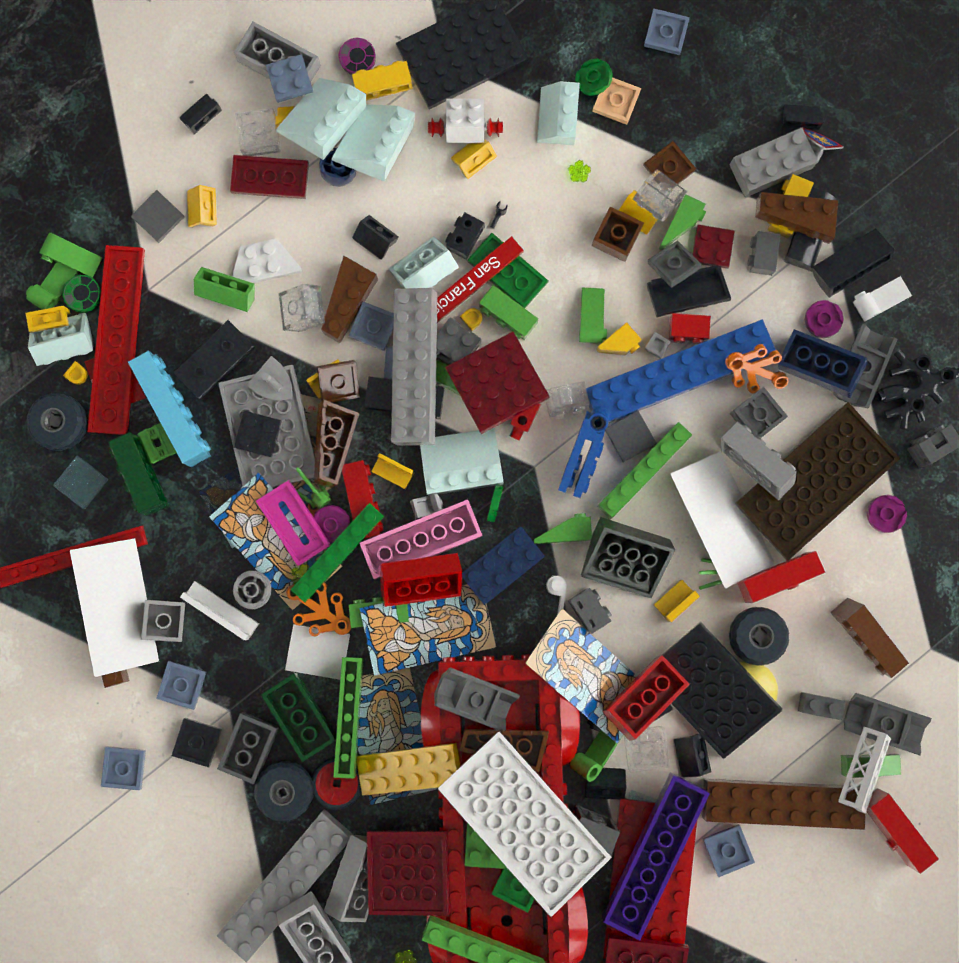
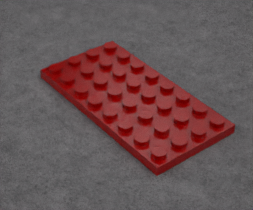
M620 798L617 828L620 834L614 847L609 899L656 802ZM697 822L641 939L685 944ZM606 924L603 958L605 959L609 934L625 937L632 936Z

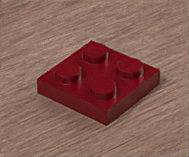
M698 224L692 255L702 265H718V267L721 266V268L728 269L735 230Z

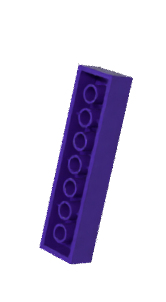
M671 772L669 773L601 916L604 923L639 941L641 940L710 794L708 791Z

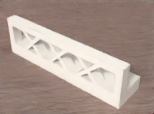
M194 581L187 593L183 592L180 597L243 640H249L259 625L258 622L196 581Z
M867 727L863 728L838 801L839 803L853 807L857 811L866 814L891 740L887 734ZM867 733L878 736L876 743L868 747L865 742ZM868 751L870 760L868 763L861 765L859 757ZM861 770L864 775L863 781L855 784L852 779L853 774ZM855 789L858 795L855 803L845 800L847 792Z

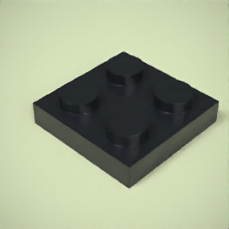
M243 411L234 448L272 458L282 420Z
M183 718L171 756L209 768L222 729Z

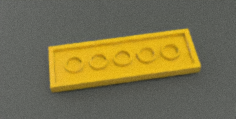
M456 743L357 756V769L362 795L438 788L460 768Z

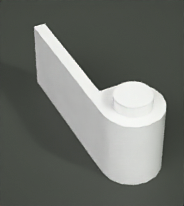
M900 276L871 293L866 294L865 291L855 296L856 300L853 303L865 322L912 295Z
M553 576L547 581L546 588L550 594L560 596L558 615L561 609L564 608L567 586L565 579L560 576Z

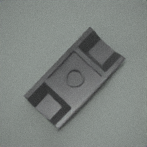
M861 324L850 351L867 357V365L851 398L833 392V394L839 400L846 403L849 402L856 407L868 409L898 339L880 335L871 331L866 325Z
M450 667L441 676L434 693V704L439 708L489 727L506 730L505 718L511 704L520 695Z
M855 693L849 702L845 714L844 730L860 736L864 727L885 733L891 738L890 746L920 756L922 737L925 728L932 718ZM867 733V736H866V738H869V739H872V740H875V741L877 740V737H878V736H875V735H872V734H869V733Z

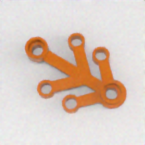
M759 344L755 346L754 351L745 354L740 352L731 353L726 358L725 364L728 369L733 370L734 377L732 378V383L737 388L745 384V380L741 375V369H745L748 377L746 387L752 394L760 389L755 374L772 380L773 385L777 389L786 387L789 379L785 373L780 371L774 373L762 368L772 363H779L782 360L781 354L774 350L770 352L768 357L750 363L747 361L756 357L762 358L767 354V349L764 345Z
M325 582L322 584L324 590L316 591L319 596L320 605L311 598L304 603L297 595H291L290 589L295 584L287 588L286 594L289 599L299 600L315 611L308 614L297 613L293 617L295 625L300 626L304 622L324 618L331 622L321 626L313 624L309 628L311 636L315 637L320 633L335 631L337 634L344 635L351 630L350 618L344 616L343 596L341 593L336 592L331 596V602L335 604L336 616L330 612ZM335 595L340 597L339 602L334 601L333 597ZM297 616L302 617L301 623L296 621ZM344 622L345 628L341 629L338 624ZM317 627L318 633H313L312 628Z

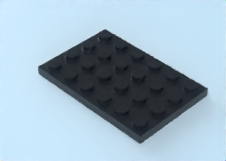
M482 0L396 42V47L403 60L407 61L409 72L429 110L446 102V99H452L528 61V56L498 0Z
M701 621L662 654L690 684L671 704L723 759L782 712V707Z

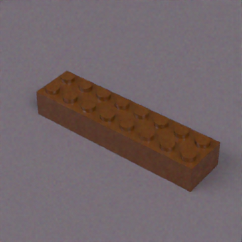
M704 778L703 789L710 793L703 807L702 818L706 822L865 830V813L838 802L844 785ZM855 789L847 792L845 800L853 803L856 802L858 795Z

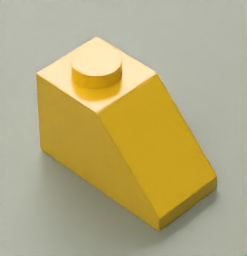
M625 323L597 347V352L626 355L629 352L633 354L640 348L639 343L642 339L628 323Z

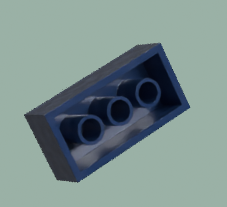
M794 329L781 355L782 360L777 363L781 371L851 398L867 365V357Z
M520 526L462 573V578L483 605H485L545 556Z

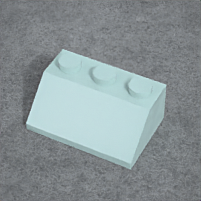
M560 81L541 87L537 143L574 145L580 83Z
M433 236L390 267L389 271L403 289L430 288L438 284L444 277L452 274L458 268V265L450 251Z
M86 313L67 317L69 326L34 333L30 332L28 349L37 366L48 365L61 359L67 360L72 356L85 355L93 351V338Z

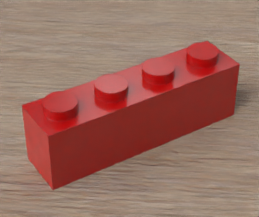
M364 460L344 464L342 473L353 520L369 503L380 512L378 502L373 500L372 494L376 493L374 484L369 482L368 476L371 475L369 464H365ZM382 520L363 540L381 535V532L384 531Z

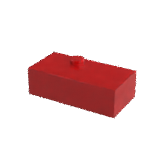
M811 551L758 572L737 584L745 603H754L785 589L791 590L799 586L798 584L826 572L817 552Z
M458 553L380 564L381 592L385 607L461 596L462 568Z
M661 655L656 657L602 712L629 741L636 740L690 684Z
M878 788L873 791L866 812L887 838L885 842L892 851L896 850L908 867L921 874L938 861L939 858L891 795Z

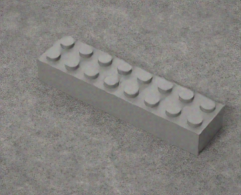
M432 287L394 289L391 443L397 446L435 445L437 292Z
M324 809L229 920L217 937L247 963L278 926L276 912L302 897L346 846L350 836L354 834Z

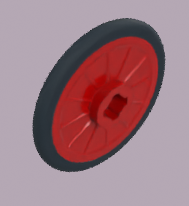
M330 758L322 762L314 771L312 776L313 795L322 806L333 810H340L352 805L360 796L359 774L356 766L355 778L334 777L335 758ZM340 779L341 787H333V780Z

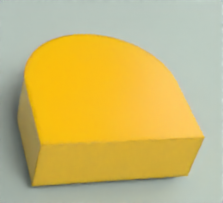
M470 308L460 315L461 320L471 331L475 330L482 323V313L476 308Z
M74 361L63 376L74 384H82L86 381L88 373L83 366Z

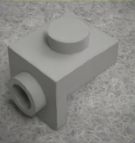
M438 493L410 501L415 519L438 512L443 507L442 499L438 496Z

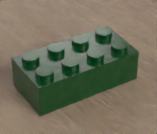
M127 433L109 441V453L117 461L116 469L126 482L123 484L126 492L132 496L133 501H131L133 509L136 512L138 511V513L149 516L169 507L139 437L132 433Z
M298 672L261 694L302 762L336 741L337 735Z

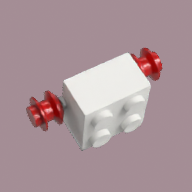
M446 99L445 126L441 118L438 122H434L433 118L431 122H428V133H432V137L435 133L442 137L445 130L447 143H484V131L486 129L489 137L492 136V133H496L498 137L499 133H503V122H499V118L496 122H492V119L489 118L487 126L484 123V99Z

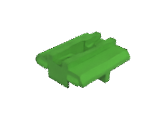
M161 423L137 434L150 464H154L177 453ZM160 439L162 445L156 447L154 440Z

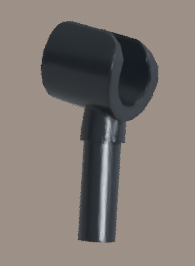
M501 201L496 205V214L490 225L493 229L499 218L507 212L508 205H506L505 209L499 208Z

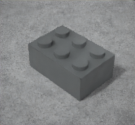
M246 712L240 713L217 769L251 784L256 783L280 726Z

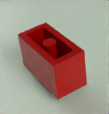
M672 313L670 316L669 340H674L673 342L675 343L693 341V344H701L708 341L710 338L711 316Z

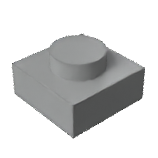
M654 332L645 350L661 359L671 341Z

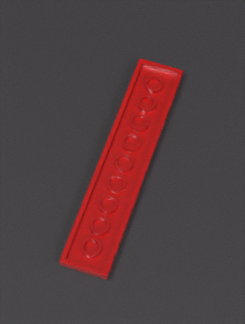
M106 245L87 431L89 433L125 435L128 433L133 371L128 362L135 358L145 257L144 248Z

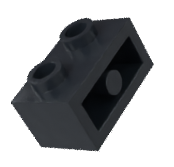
M464 212L462 217L459 216L454 224L456 228L453 233L450 232L445 242L450 252L467 260L485 228V223Z

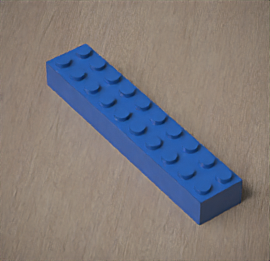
M762 319L588 387L583 393L590 410L596 406H603L609 411L608 423L636 411L646 409L732 375L733 370L728 369L725 364L726 358L731 353L740 352L745 354L754 351L755 346L759 344L764 345L767 349V354L762 358L756 357L747 361L752 363L768 357L770 352L776 349Z

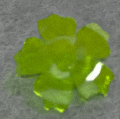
M578 160L574 166L570 165L568 168L569 174L572 175L570 179L573 182H579V179L583 183L587 181L591 167L587 164L583 166V160Z
M303 564L299 568L294 567L291 570L292 576H295L291 580L293 584H296L308 571V565Z
M410 950L395 954L396 963H418L416 958L412 957L413 952Z

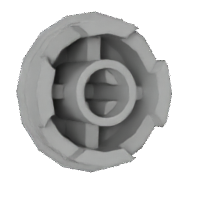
M258 571L242 573L233 585L235 600L240 606L247 609L262 607L271 596L269 579Z

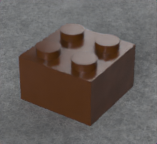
M609 207L593 239L592 246L626 262L644 222Z

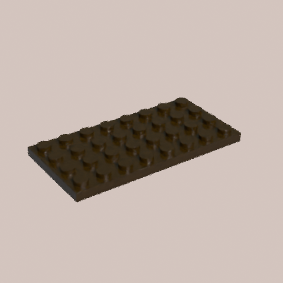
M847 402L783 459L785 463L789 462L795 467L796 478L795 484L779 500L757 483L735 504L786 561H789L899 461L900 458L853 406Z

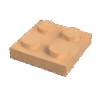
M612 78L610 86L598 95L592 112L627 125L641 88Z

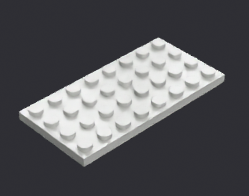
M497 732L437 788L550 917L612 858L500 732Z

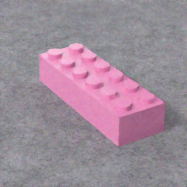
M465 500L360 543L373 579L376 580L381 578V563L436 556L482 537V533L469 501Z

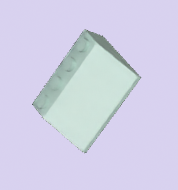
M319 78L312 86L313 92L306 94L278 126L276 132L324 160L366 108V94L350 84Z
M366 104L364 111L347 130L332 157V161L385 181L413 129L415 112L400 106Z
M495 428L483 434L478 430L435 437V445H420L428 496L434 493L444 494L496 486V484L502 485L504 483Z

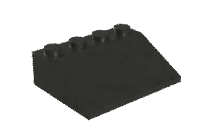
M600 517L592 534L581 577L652 598L675 552V548L668 538Z

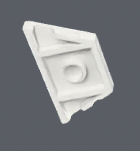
M276 238L240 246L232 277L257 283L302 273L303 271Z

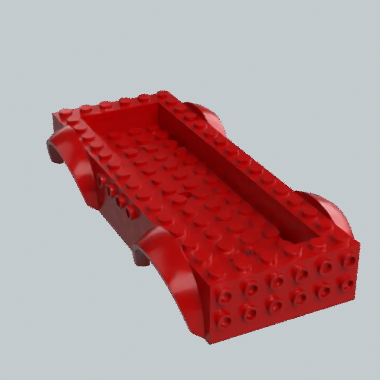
M531 654L521 655V658H514V655H502V659H494V656H482V659L475 660V656H465L463 660H455V657H443V661L439 662V669L430 674L423 692L421 706L423 747L456 743L460 767L474 755L460 751L463 734H461V716L439 708L434 704V693L444 672L451 667L520 695L510 706L506 716V730H536L535 704H539L540 730H549L540 770L536 773L564 803L563 795H567V784L563 783L562 766L570 763L577 751L580 732L579 710L526 664ZM465 717V729H495ZM438 790L439 799H443V807H439V820H443V828H440V831H447L450 914L448 916L435 917L468 929L467 907H470L471 931L543 958L545 963H579L584 957L588 937L587 910L582 887L552 917L545 911L547 931L543 933L542 907L535 899L527 913L492 895V891L503 869L465 866L467 822ZM504 915L511 916L512 924L504 926L501 923V918ZM428 943L433 963H478Z

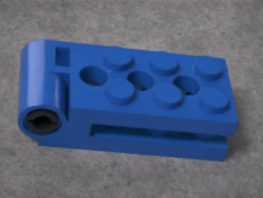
M596 406L591 412H586L562 476L559 491L566 493L567 488H572L576 475L574 470L578 471L583 455H580L585 440H589L592 443L576 482L573 496L581 498L582 493L586 494L591 479L589 475L593 476L597 466L595 458H600L604 443H602L609 421V411L605 407Z

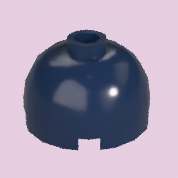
M333 148V151H330L324 160L320 158V173L328 184L337 187L345 186L352 182L357 170L332 161V157L337 148Z

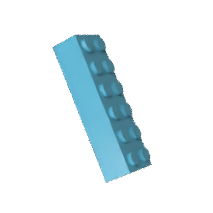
M149 351L129 361L128 363L182 463L192 467L210 457L209 451L211 448L207 441L200 437L202 432L197 423L194 424L191 420L193 415L189 408L185 407L182 403L184 401L183 396L179 390L176 391L173 387L175 382L172 376L164 370L166 368L164 361Z

